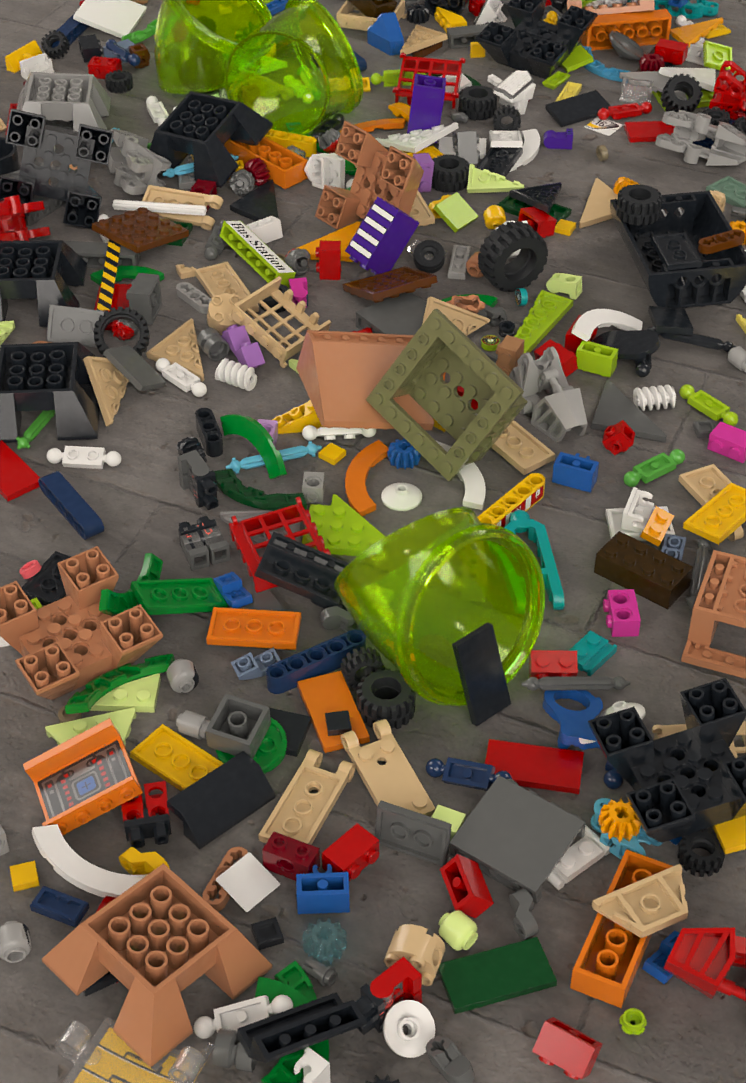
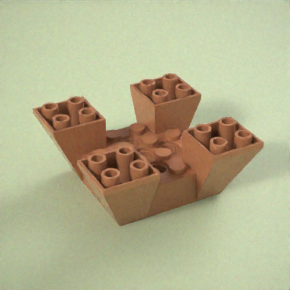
M344 121L335 154L358 167L350 190L324 185L315 217L339 230L360 219H364L377 197L410 215L424 173L418 161L393 146H390L388 151L370 133L348 121Z
M98 546L57 563L67 596L37 610L17 581L0 587V637L23 656L15 660L37 696L49 700L59 698L85 686L88 682L110 670L128 663H134L163 638L162 632L141 604L113 617L99 611L101 590L109 589L113 591L119 574Z
M164 863L78 925L42 958V962L77 996L108 972L112 973L129 990L114 1025L113 1032L150 1068L193 1033L180 993L205 974L234 1000L254 984L259 977L270 971L273 966L237 928Z

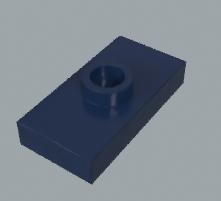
M43 886L30 904V909L33 912L76 928L88 911L89 903Z

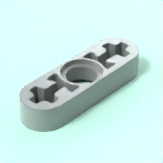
M181 282L176 285V292L179 298L202 314L208 313L210 297L188 282Z

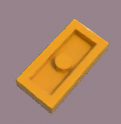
M656 506L640 537L659 547L674 515Z

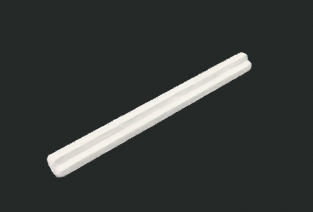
M113 200L112 204L115 210L134 211L139 207H145L151 212L205 216L207 212L206 206L130 200Z

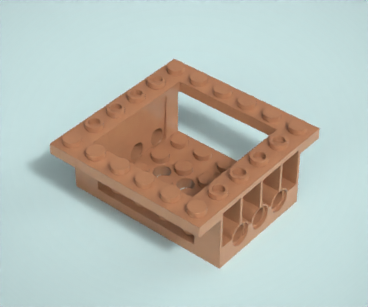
M567 0V10L571 6L582 8V0ZM637 0V2H626V5L623 6L622 3H613L612 7H608L607 4L598 5V8H593L592 5L584 6V9L597 13V15L650 11L655 10L654 0Z
M713 550L693 607L688 640L681 662L746 679V657L710 648L718 622L746 628V558Z

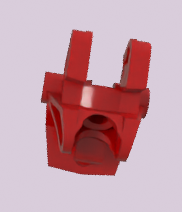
M725 60L717 76L709 108L711 109L716 106L720 110L724 109L725 112L730 111L731 120L740 117L746 119V114L739 112L740 109L746 111V71L735 62ZM742 75L744 80L738 81L736 76Z
M19 195L4 198V201L0 202V241H30V239L51 235L49 226L28 230L24 219V214L45 210L43 201L21 204Z
M735 927L682 928L665 963L664 970L710 999H713L716 992L719 991L728 996L738 997L746 1002V989L735 985L736 982L726 978L731 966L746 969V938L735 936Z

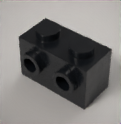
M95 34L78 36L79 48L84 63L89 62L93 56L101 57L103 55L100 40H97Z

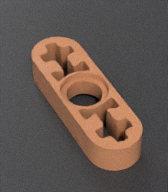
M233 847L228 850L203 892V899L217 912L225 908L231 896L216 881V878L234 864L233 860L242 858L248 853L243 847ZM217 889L219 890V899L215 898L218 894Z

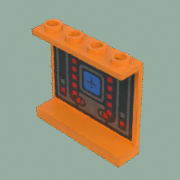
M110 718L23 764L25 772L34 782L46 819L42 825L58 824L62 836L143 793L120 732Z

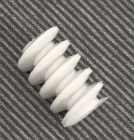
M227 358L221 361L215 371L216 380L232 384L247 391H251L257 383V375L253 367L248 368L245 364L241 365V363H235L233 360L229 361Z
M669 384L664 387L659 385L657 388L651 386L649 389L648 387H642V389L637 387L633 392V402L637 407L640 406L641 411H645V406H648L649 411H651L653 405L659 410L660 404L663 405L664 409H667L668 403H670L671 408H675V389Z

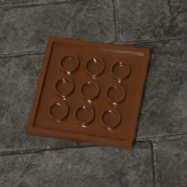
M139 207L137 210L126 211L124 214L113 215L111 218L101 219L98 222L92 223L93 231L136 253L189 236V230L182 227V225L163 218L158 213H153L145 207Z
M404 266L343 284V289L345 292L351 293V295H357L377 303L384 301L386 297H399L400 293L415 292L420 287L422 289L429 288L431 284L437 283V276Z

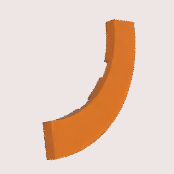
M406 118L372 120L354 125L366 132H373L374 128L383 130L403 129L406 125Z
M380 440L371 443L360 451L352 460L346 472L345 493L348 503L361 516L376 510V504L370 498L365 484L371 467L373 468L378 462L387 457L388 447Z

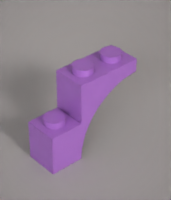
M235 324L222 332L223 335L221 336L229 344L230 349L241 365L245 364L248 368L253 367L255 369L265 364L258 342L251 344L244 325L238 327Z

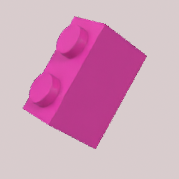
M720 421L709 435L707 449L744 463L746 461V431Z

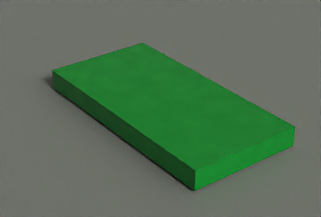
M212 578L132 581L130 586L138 603L142 605L148 615L213 612V607L227 608L228 606Z

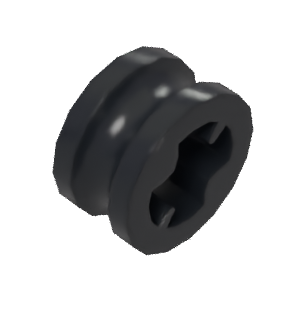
M511 321L501 322L499 324V335L504 338L507 335L514 336L515 324Z

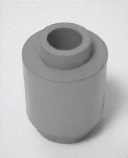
M740 346L732 348L728 352V361L740 371L746 372V351Z
M186 710L178 716L176 726L182 734L199 740L202 738L207 739L205 730L210 720L206 716Z

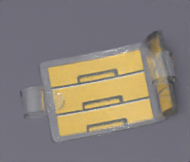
M109 1018L104 1019L92 1039H90L91 1032L85 1025L77 1021H71L55 1044L57 1052L75 1064L63 1083H194L215 1047L214 1044L209 1042L200 1052L191 1047H184L182 1050L174 1048L150 1068L113 1032L116 1021Z

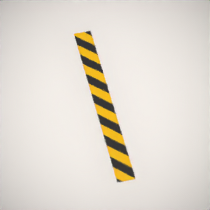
M110 239L108 241L97 310H111L121 245Z

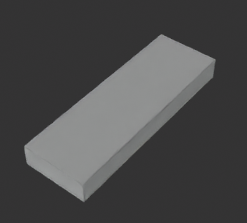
M453 245L448 279L465 280L466 262L469 260L471 246Z

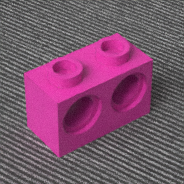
M634 589L608 590L607 599H603V611L608 614L606 615V627L610 628L612 637L639 636L641 619Z

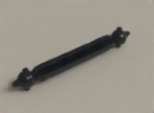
M654 326L647 328L649 331L656 332ZM657 333L658 336L661 335L665 339L715 350L723 349L725 352H729L732 348L736 347L730 341L723 342L721 339L694 333L693 335Z

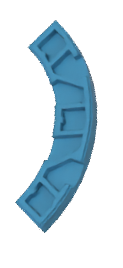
M583 46L584 49L593 57L591 51L592 47ZM594 58V62L583 66L593 74L606 79L626 83L629 81V79H620L619 73L630 71L613 67L607 68L605 64Z

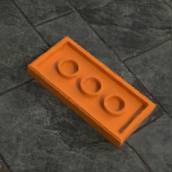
M213 607L206 638L207 645L256 648L274 647V649L296 650L302 615L301 612Z
M341 671L297 681L298 690L309 716L312 717V724L324 753L344 749L341 735L328 736L325 713L348 710L351 727L357 735L359 745L370 742L369 733Z

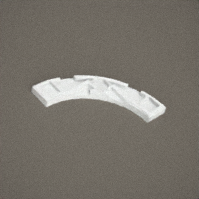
M537 129L521 131V136L524 140L523 154L510 172L516 170L521 165H527L538 154L540 136Z
M594 309L584 313L575 322L571 333L587 342L597 327H610L614 325L625 331L642 330L643 322L620 311Z
M436 441L446 452L451 448L447 444ZM471 463L463 466L457 474L464 483L465 495L463 506L482 510L486 494L485 482L476 464Z
M58 824L32 827V835L43 858H46L51 863L55 872L76 887L104 898L105 896L117 898L148 875L119 874L89 863L68 845L60 832Z

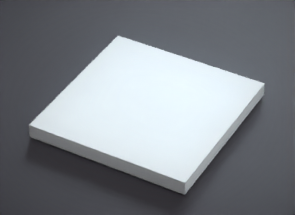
M85 0L74 14L73 19L122 39V36L133 31L145 14L147 7L131 0Z

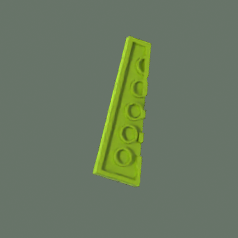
M541 290L534 306L529 310V315L525 317L523 325L519 327L517 334L514 336L524 339V353H530L573 307V300Z

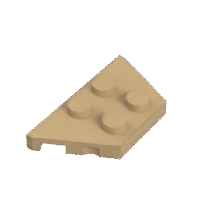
M680 864L599 897L592 901V908L640 938L683 921L688 917V905L685 900V885L682 881V866Z

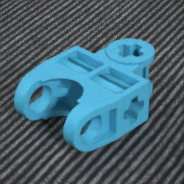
M601 798L594 804L595 814L591 818V827L596 832L601 833V826L598 825L601 808L604 804L608 805L611 799ZM642 825L637 836H633L630 842L623 838L619 843L616 837L609 840L608 833H601L600 837L601 843L611 847L609 852L622 859L626 849L646 856L645 850L639 844L640 842L655 846L662 844L647 836Z

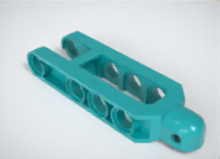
M654 0L655 10L660 9L659 5H664V9H667L671 16L678 17L683 15L687 19H698L703 16L713 17L717 15L719 4L716 2L696 0L697 3L694 4L688 0V3L682 8H678V11H673L671 7L674 6L668 5L669 0ZM685 9L692 10V13H687Z
M524 510L513 511L510 515L509 523L503 528L502 546L519 613L532 612L530 591L544 589L547 591L549 601L552 602L553 610H564V592L545 525L530 519V515ZM527 531L528 539L536 543L537 557H540L541 561L540 568L524 569L516 533Z

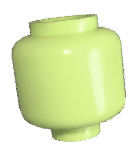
M460 910L452 913L447 912L439 920V937L455 951L468 950L478 938L476 923Z

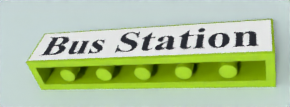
M224 221L220 237L267 283L280 276L282 278L280 284L289 288V279H294L296 272L242 221Z

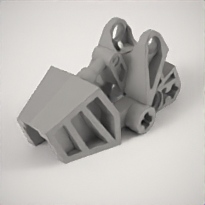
M679 110L678 113L674 111L664 113L662 122L675 126L674 132L671 135L667 133L657 135L655 141L657 146L682 152L685 155L683 160L690 164H697L699 157L708 159L706 166L739 165L746 161V135L731 124L720 121L718 126L710 124L712 117L704 113L695 114L684 110ZM706 137L714 141L711 149L693 144V141L704 140Z
M111 129V131H114L113 140L119 146L111 147L108 162L110 173L115 174L114 184L122 187L124 192L130 195L145 194L148 185L165 187L166 183L160 180L157 174L170 168L171 162L147 149L149 139L126 130Z
M553 346L548 347L537 360H533L529 352L523 353L517 360L518 367H514L509 375L524 391L522 396L528 401L520 411V414L532 413L531 425L555 442L562 441L566 432L570 431L571 428L574 429L578 436H583L588 423L580 388L574 389L573 386L568 385L556 349ZM544 389L549 396H545L541 400L537 392L540 393Z

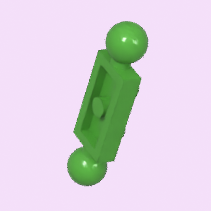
M674 449L670 452L669 456L663 452L634 466L633 471L627 472L623 478L624 483L628 487H635L640 480L646 484L675 470L676 465L682 464L685 460V454L680 449Z

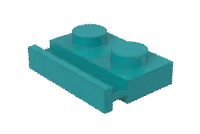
M590 630L569 651H577L578 670L581 672L584 670L588 673V676H591L617 652V645L609 644L607 639Z

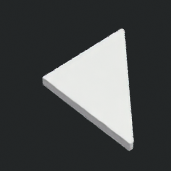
M660 67L658 72L670 78H673L676 74L678 76L682 73L684 76L689 74V77H695V81H699V86L702 89L710 92L714 90L716 69Z
M454 122L447 127L439 125L431 127L432 130L426 129L422 131V129L410 131V134L400 135L399 133L389 135L387 139H375L384 147L390 148V146H393L398 150L417 153L459 127L458 123Z

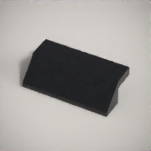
M273 532L254 576L324 606L333 607L338 606L354 565Z
M242 751L167 800V808L183 821L184 835L201 849L275 799V793L260 765Z
M337 992L240 1027L237 1030V1037L249 1058L267 1063L364 1026L367 1021L354 1000L343 1003Z

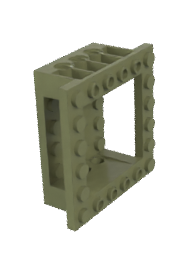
M439 309L432 311L366 399L448 481H452L463 466L481 460L528 403L522 396L524 391ZM445 372L450 375L449 383H446L443 379ZM458 386H461L464 389V395L462 397L459 396L457 393ZM409 394L456 440L449 451L446 452L393 399ZM473 399L478 402L477 410L471 407Z

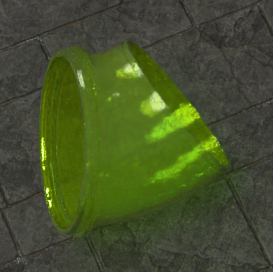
M162 0L155 30L154 50L160 89L173 94H188L190 91L202 93L237 84L256 74L261 67L260 56L265 54L270 48L275 30L272 15L264 1Z
M317 0L287 1L283 12L261 25L235 46L228 57L225 67L224 80L228 99L242 102L272 122L273 127L271 129L306 135L321 122L337 112L348 114L354 111L363 98V81L354 52L336 20ZM311 55H312V56L314 57V59L317 61V63H318V65H319V67H320V69H321V71H322V74H321V72L318 70L317 66L315 65V63H314V61H313ZM310 94L311 98H307L306 95ZM293 122H300V123H301L300 125H299V124L289 125V127L295 128V129H292V131L288 130V128L286 127V123H293Z
M468 507L443 510L398 529L351 561L338 575L334 583L338 596L358 627L382 655L400 670L409 687L422 698L445 706L467 705L452 647L453 643L485 623L493 624L505 679L508 684L522 668L535 645L541 629L545 608L543 574L529 546L520 537L506 528L482 523L473 509Z

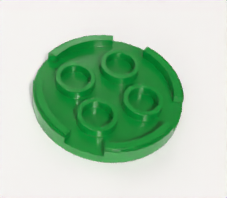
M271 718V725L253 758L260 765L264 774L275 769L286 755V733L283 727L273 718ZM216 750L217 758L222 763H226L235 757L234 755Z

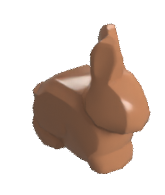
M474 294L469 296H453L450 301H447L449 304L475 314L485 308V303L480 301L478 295Z

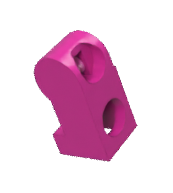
M307 278L289 279V289L293 291L291 301L297 305L303 300L306 302L307 308Z

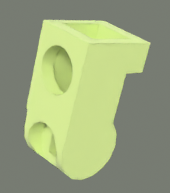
M555 273L548 280L546 286L551 293H566L570 295V299L576 300L582 293V276Z

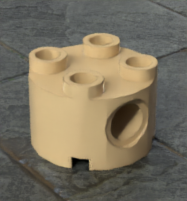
M228 293L214 295L209 303L207 313L208 326L215 328L220 335H223L222 332L232 325L237 324L239 327L240 325L234 320L230 321L228 319V314H232L234 304L241 301L240 297L236 294Z
M413 924L399 926L393 935L384 958L386 966L389 968L404 956L422 974V985L431 986L446 949L443 940L435 933L433 936L426 934L428 929Z

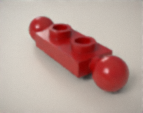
M643 102L641 106L637 103L609 106L608 109L601 108L597 115L600 120H607L609 116L616 120L626 117L634 118L642 115V113L649 114L652 111V104L650 102Z

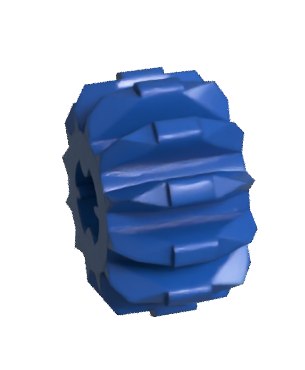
M404 438L403 440L396 439L395 442L390 443L387 451V457L391 466H396L397 469H406L408 467L413 469L414 465H419L421 454Z

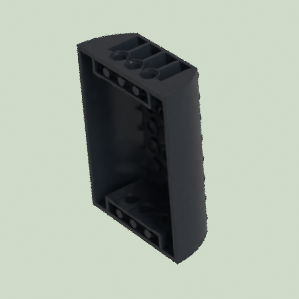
M710 191L662 195L660 217L652 224L640 226L631 225L620 220L616 215L617 199L610 200L612 219L657 306L688 308L731 303L746 286V251L742 245L711 254H703L698 251L700 239L732 230ZM685 232L703 261L702 267L667 271L651 243V236Z

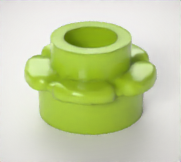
M630 1008L620 1016L619 1023L622 1025V1030L625 1033L640 1035L645 1031L647 1020L642 1011Z

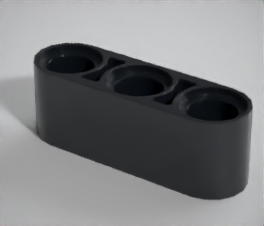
M200 408L195 412L196 428L200 440L209 457H219L223 454L222 433L213 411L209 408Z

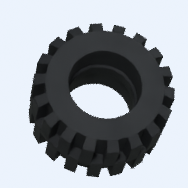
M682 73L679 76L676 74L668 80L661 92L660 98L661 102H663L662 106L666 107V112L674 111L678 113L679 110H684L692 113L701 101L703 92H701L702 87L699 86V81H695V77L691 78L689 74L684 76ZM674 91H683L688 96V100H680L676 97Z
M475 85L465 87L459 93V112H464L471 120L492 118L495 110L497 111V95L493 93L494 90L487 86Z
M442 155L432 159L434 161L432 188L437 191L451 193L461 191L467 187L469 164L465 158L457 155Z
M642 184L623 187L618 193L616 215L620 220L631 225L652 224L660 217L662 195L656 188Z
M386 668V670L377 669L376 672L371 671L367 673V677L363 676L361 678V682L357 686V708L363 722H368L369 727L373 728L374 722L386 719L391 730L392 728L399 729L402 724L407 725L409 719L414 717L416 688L413 680L408 679L407 674H400L399 670L391 671V669Z

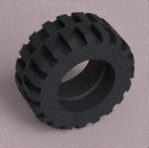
M513 221L507 222L506 225L502 224L498 226V229L492 230L490 232L491 235L484 239V244H481V253H478V266L481 273L496 289L504 292H515L517 288L531 285L533 280L536 281L539 273L543 272V266L547 263L548 249L546 242L529 224L521 221H515V223ZM521 249L513 261L505 264L511 254Z

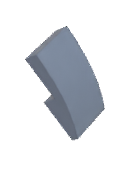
M665 534L661 551L682 561L686 537Z
M273 647L255 657L250 652L232 661L231 664L239 680H248L265 676L268 666L281 660Z

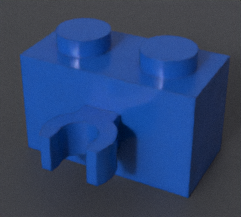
M560 452L554 462L552 482L591 493L597 482L599 462L590 460V456L586 458L579 457V453L571 455Z
M327 864V871L325 873L318 872L317 865H314L313 873L296 874L298 914L350 912L348 872L332 873L331 864Z

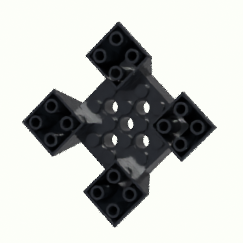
M511 0L506 5L515 29L491 21L476 37V41L497 63L517 70L529 71L534 76L547 79L575 50L597 18V13L578 8L577 6H571L557 21V25L542 21L546 0Z
M190 91L154 132L149 150L168 159L171 162L170 168L173 169L179 166L188 154H192L195 182L197 179L214 181L217 187L222 188L239 167L225 148L224 144L230 138L233 141L257 146L273 127V123L242 102Z
M11 108L5 143L24 148L20 170L0 175V202L4 201L6 197L16 195L20 196L21 204L33 202L34 195L66 201L63 223L92 229V223L98 222L102 196L88 185L91 163L108 165L114 131L80 124L78 132L46 125V116ZM61 144L64 149L58 150L55 145ZM36 157H42L44 162H38ZM57 160L61 165L55 166L52 161ZM75 164L78 169L72 170L69 165ZM50 177H56L58 182H52Z
M63 240L0 241V322L6 319L9 307L7 299L37 298L40 327H48L50 305L80 308L79 301L68 286H84L87 263Z
M79 342L0 345V441L2 440L4 443L17 442L16 438L20 435L22 420L21 411L55 410L58 440L98 439L99 410L80 386V384H91L83 359L87 356H96Z
M726 678L681 691L680 697L687 730L656 740L652 739L635 707L588 721V725L606 759L633 788L634 791L626 793V797L646 835L661 843L746 815V755L735 758L729 748L746 718V709Z

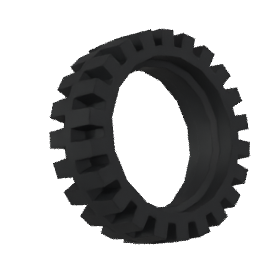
M114 307L111 308L110 312L107 310L103 316L100 315L99 321L95 323L93 332L96 347L102 355L106 349H109L103 338L106 327L115 320L128 319L139 328V341L133 349L142 356V353L147 350L150 334L148 325L140 313L138 314L136 310H131L129 307L125 309L123 307L115 309Z

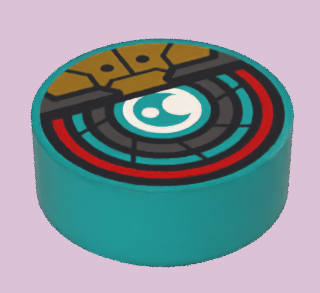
M517 288L515 300L517 306H525L528 302V293L525 288Z

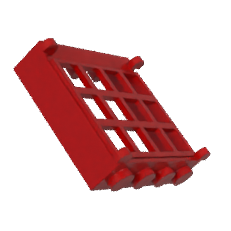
M403 52L400 53V58H403L397 87H394L392 91L395 93V103L400 101V97H407V104L411 105L414 79L417 72L428 73V76L440 74L442 78H445L446 75L457 76L456 82H446V86H455L454 93L445 92L444 101H452V109H456L462 77V63H465V58H460L459 61L410 57L406 56ZM405 71L414 72L413 79L404 78ZM403 82H412L411 89L402 88Z
M300 497L295 498L297 503L295 505L240 522L237 521L236 516L231 517L233 522L229 523L231 539L233 542L235 541L237 550H240L243 563L247 564L249 576H253L256 593L278 587L273 583L254 576L262 557H259L256 549L267 546L271 538L269 532L271 530L284 527L288 534L284 536L295 541L296 537L309 534L313 542L304 545L309 547L316 546L317 550L331 556L329 549L324 548L322 535L318 536L317 526L315 522L311 523L309 510L304 509ZM303 521L306 529L292 533L289 525ZM265 533L268 541L253 545L250 537Z

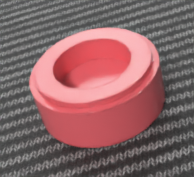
M32 560L26 563L19 573L24 579H29L36 575L42 566L37 560Z

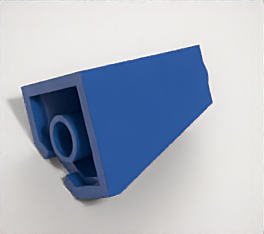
M382 13L377 17L378 20L368 27L367 43L390 56L400 55V50L404 45V38L396 13Z

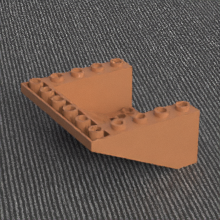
M307 330L296 369L322 427L395 429L366 399L414 335ZM409 394L393 399L424 430H432L434 426L433 417Z

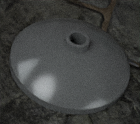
M617 31L610 32V42L620 58L640 61L641 57L646 54L643 48L628 36Z

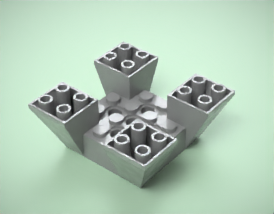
M31 72L19 95L16 109L44 115L48 121H73V131L77 132L79 131L80 124L107 129L101 117L109 116L111 98L93 74Z

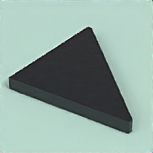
M271 179L231 204L230 210L253 221L269 216L279 219L273 180Z
M562 183L514 189L510 191L509 196L549 213L561 191Z

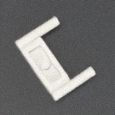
M585 825L584 837L567 849L547 880L557 890H560L566 883L599 861L603 856L611 853L609 852L611 847L601 843L600 837Z

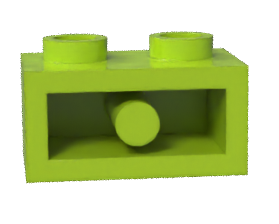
M583 340L576 351L578 369L604 377H611L617 367L619 349Z

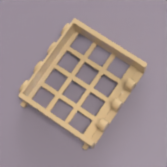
M346 0L337 12V25L334 26V29L338 31L342 27L367 31L368 27L373 25L378 19L366 17L361 12L353 13V10L358 9ZM401 0L394 11L398 21L400 18H406V14H404L405 0Z
M279 276L234 304L232 314H228V319L230 321L234 320L240 326L244 325L247 333L277 358L282 368L288 366L285 361L302 349L305 336L303 337L300 332L306 328L308 330L328 331L331 321L327 320L323 324L318 325L319 314L314 312L309 317L304 312L306 308L305 301L302 300L296 305L291 301L293 297L291 289L285 291L284 294L279 290L282 280ZM271 296L279 304L270 308L262 300ZM258 303L267 310L260 316L251 309V307ZM282 306L291 314L284 319L275 312ZM245 311L249 312L255 319L253 320ZM270 314L279 321L272 327L263 320ZM294 317L303 324L297 330L287 323ZM257 322H260L268 330L265 331ZM282 325L291 332L285 338L276 331ZM270 333H272V334H273L275 337H277L280 341H279V342L276 341V340L270 335ZM296 336L299 340L291 345L288 340Z

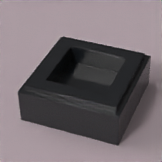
M348 710L325 713L328 736L341 735L352 731Z
M276 917L251 924V930L259 950L284 943V937Z

